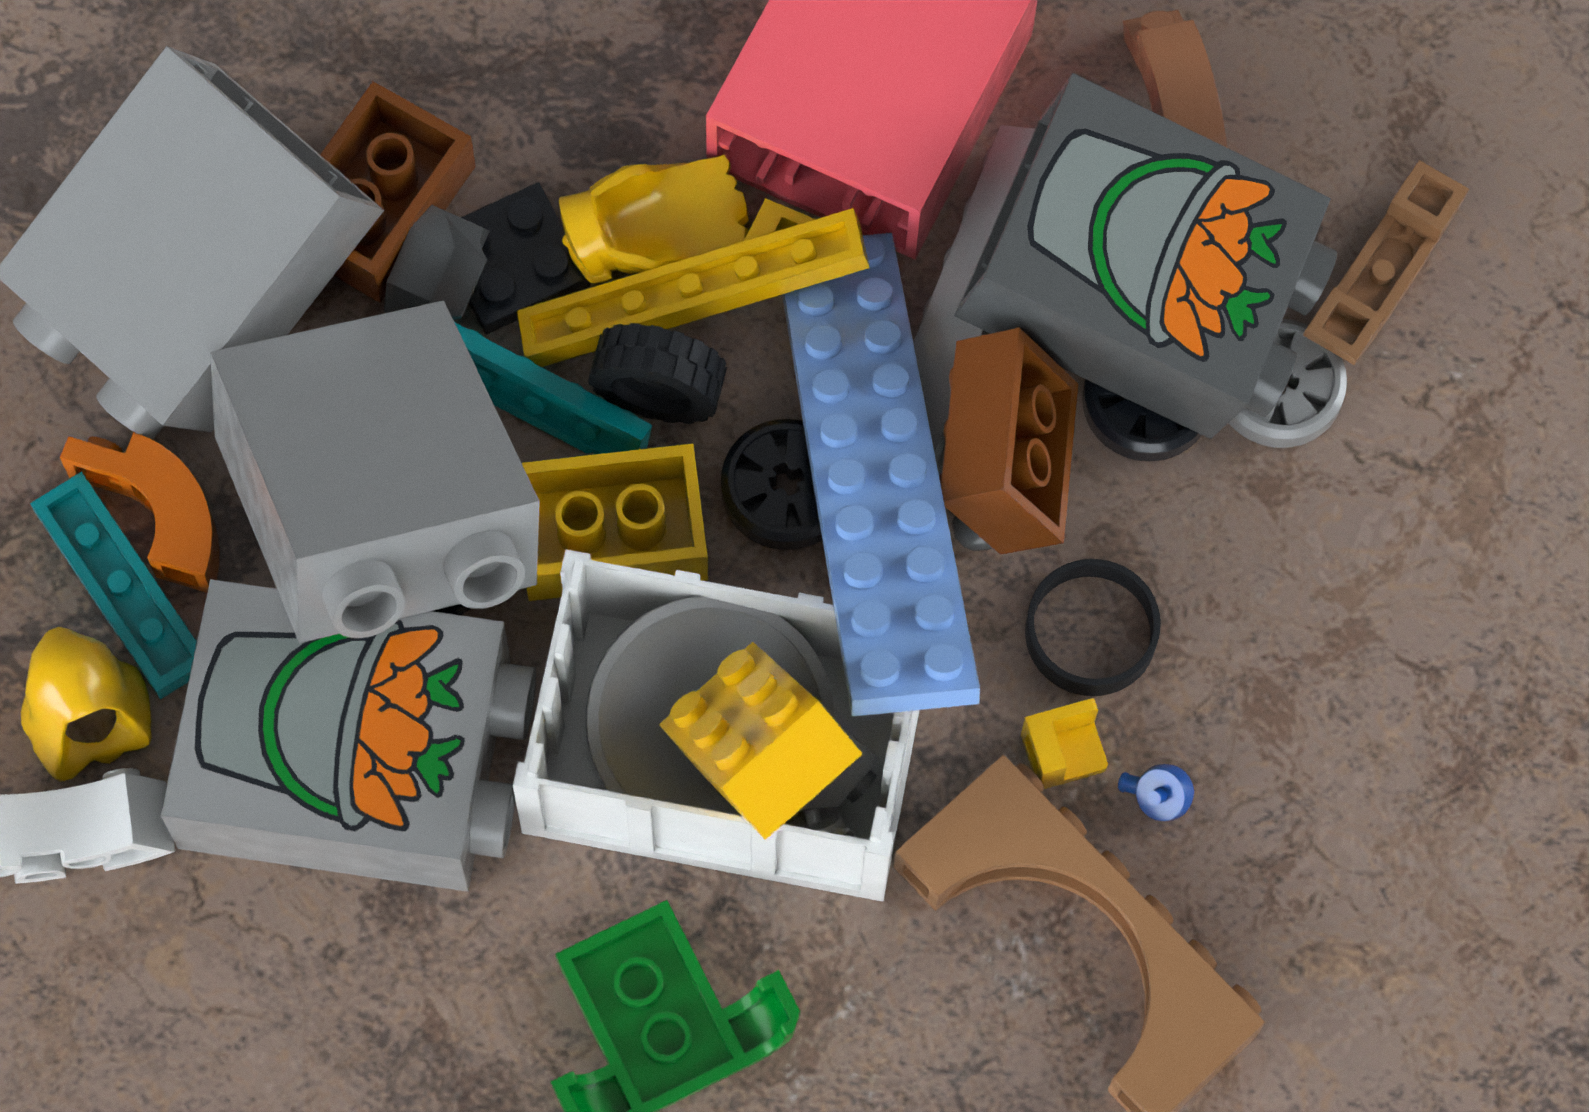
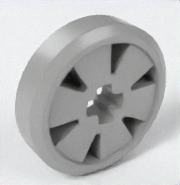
M1282 319L1274 342L1297 353L1296 362L1288 380V385L1291 388L1286 387L1285 393L1280 396L1278 402L1266 417L1244 408L1229 422L1239 434L1255 443L1276 448H1288L1306 444L1321 436L1333 424L1339 414L1347 388L1344 362L1341 357L1303 336L1308 327L1307 324L1295 320Z

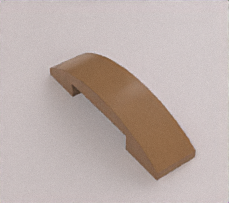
M1419 160L1391 201L1387 213L1337 288L1334 287L1306 328L1303 336L1355 365L1380 332L1420 272L1465 199L1469 188Z

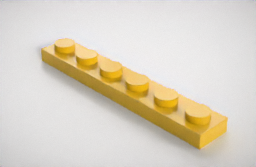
M854 208L519 309L517 314L524 357H527L536 365L544 367L596 351L600 334L607 327L613 328V325L637 323L669 329L868 269L870 266L860 221Z

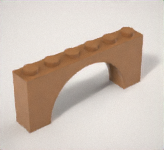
M1003 754L896 850L893 867L935 911L949 900L972 888L1005 880H1029L1056 885L1083 897L1099 908L1121 931L1136 958L1142 977L1145 1001L1144 1021L1138 1044L1125 1065L1112 1078L1107 1091L1127 1112H1177L1258 1036L1265 1024V1021L1258 1015L1262 1011L1261 1007L1245 988L1238 984L1231 988L1214 970L1217 968V962L1201 943L1194 939L1187 942L1171 926L1174 922L1173 917L1158 899L1149 894L1144 898L1127 881L1130 878V874L1114 854L1107 850L1100 853L1084 837L1087 834V830L1071 810L1064 806L1058 810L1042 794L1044 786L1029 767L1023 763L1015 766Z

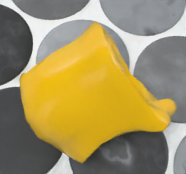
M56 627L47 631L31 655L25 696L21 707V724L31 740L35 754L49 774L59 782L66 781L75 777L93 760L100 763H111L124 752L148 746L152 740L150 701L145 681L138 668L129 663L119 661L106 644L93 637L85 636L63 627ZM100 709H113L116 712L117 719L113 729L100 742L84 743L73 741L66 735L68 723Z

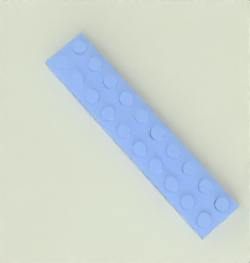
M892 233L863 235L870 268L782 294L851 715L863 716L979 704L980 686Z

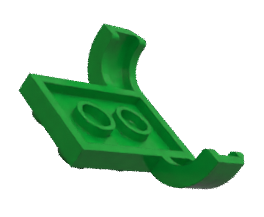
M665 900L555 953L556 961L608 1065L580 1075H576L571 1071L550 1081L564 1112H658L752 1066L782 1048L793 1037L800 1017V1009L780 970L759 979L756 982V986L748 994L722 1009L668 900Z

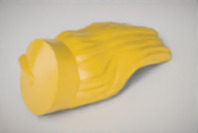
M725 155L688 163L626 165L601 178L589 187L587 191L559 198L561 219L565 231L562 243L568 248L572 261L587 281L591 283H603L612 280L611 271L614 270L629 274L641 273L743 242L749 232L744 226L749 221V215L743 192L735 188L737 181L734 176L728 174L731 167Z

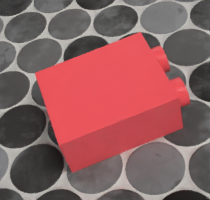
M769 0L706 115L707 158L725 155L731 167L728 174L734 176L736 180L821 218L854 208L860 221L862 235L892 233L895 251L915 260L1032 36L1037 0Z

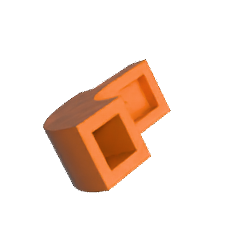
M135 432L132 434L125 453H122V449L117 444L100 437H89L86 442L68 436L60 459L69 479L82 471L90 485L133 498L154 515L155 536L147 558L155 577L207 593L210 579L217 580L220 555L218 534L203 491L187 466L163 445Z

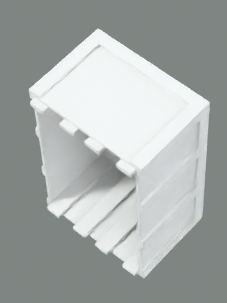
M566 549L560 572L563 592L524 763L518 762L513 782L522 833L884 902L920 710L863 716L851 715L834 606L823 603L824 597L804 593H799L798 598L701 581V574L676 570L674 576L593 561L588 553ZM704 596L774 613L786 620L807 640L824 667L833 696L835 721L879 758L870 769L877 775L876 779L856 802L852 804L848 799H845L839 807L819 808L820 811H835L839 813L846 827L855 830L857 838L789 825L793 820L804 815V810H799L765 840L742 816L608 791L599 777L590 755L585 720L587 697L593 675L611 643L629 624L648 611L665 603L688 597Z

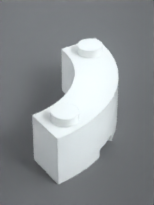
M122 768L103 774V780L84 785L35 793L0 795V877L14 874L15 884L65 878V867L82 869L103 865V869L108 871L175 852L174 841L161 817L167 788L166 781L140 776V771L137 769Z

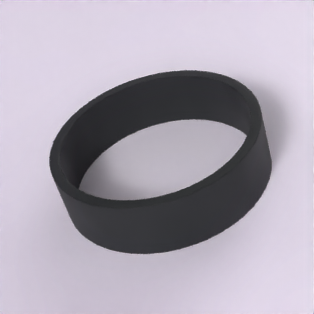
M1102 559L1073 561L1052 571L1035 590L1029 605L1025 624L1027 649L1038 670L1045 678L1059 688L1084 696L1112 694L1134 683L1149 666L1159 640L1161 628L1160 612L1156 599L1149 587L1138 575L1128 568ZM1098 577L1113 581L1130 591L1144 608L1150 625V645L1143 657L1127 671L1119 675L1100 679L1079 677L1058 667L1050 660L1040 646L1034 625V615L1040 602L1053 588L1075 578Z

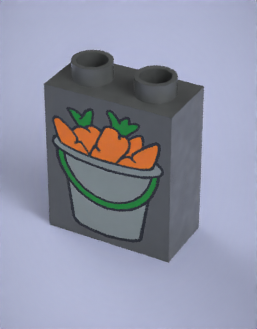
M1072 73L1037 123L954 316L990 334L1021 328L1063 369L1212 439L1244 408L1266 417L1278 402L1288 383L1296 362L1297 353L1274 342L1287 307L1303 315L1308 314L1321 296L1333 271L1337 251L1315 241L1331 198Z

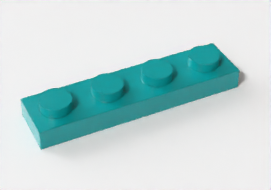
M455 323L495 406L585 453L603 454L647 449L652 424L638 418L631 411L621 409L586 391L579 384L569 382L536 365L527 357L517 355L484 338L475 330L467 329Z
M82 471L31 502L30 505L159 699L161 700L188 683L197 641Z

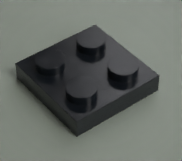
M539 182L460 217L489 230V234L482 247L487 261L469 299V304L485 335L517 321V310L591 287V282L587 281L572 261L568 248L562 243V238L565 235L564 227Z

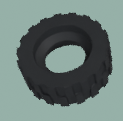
M630 323V325L617 324L613 325V328L607 327L600 334L588 383L589 386H593V391L597 395L602 396L605 401L641 415L644 418L662 420L668 423L694 424L697 421H707L708 417L712 418L715 415L727 367H725V359L721 358L715 349L709 348L704 342L688 337L684 333L663 329L654 325L646 326L637 323Z

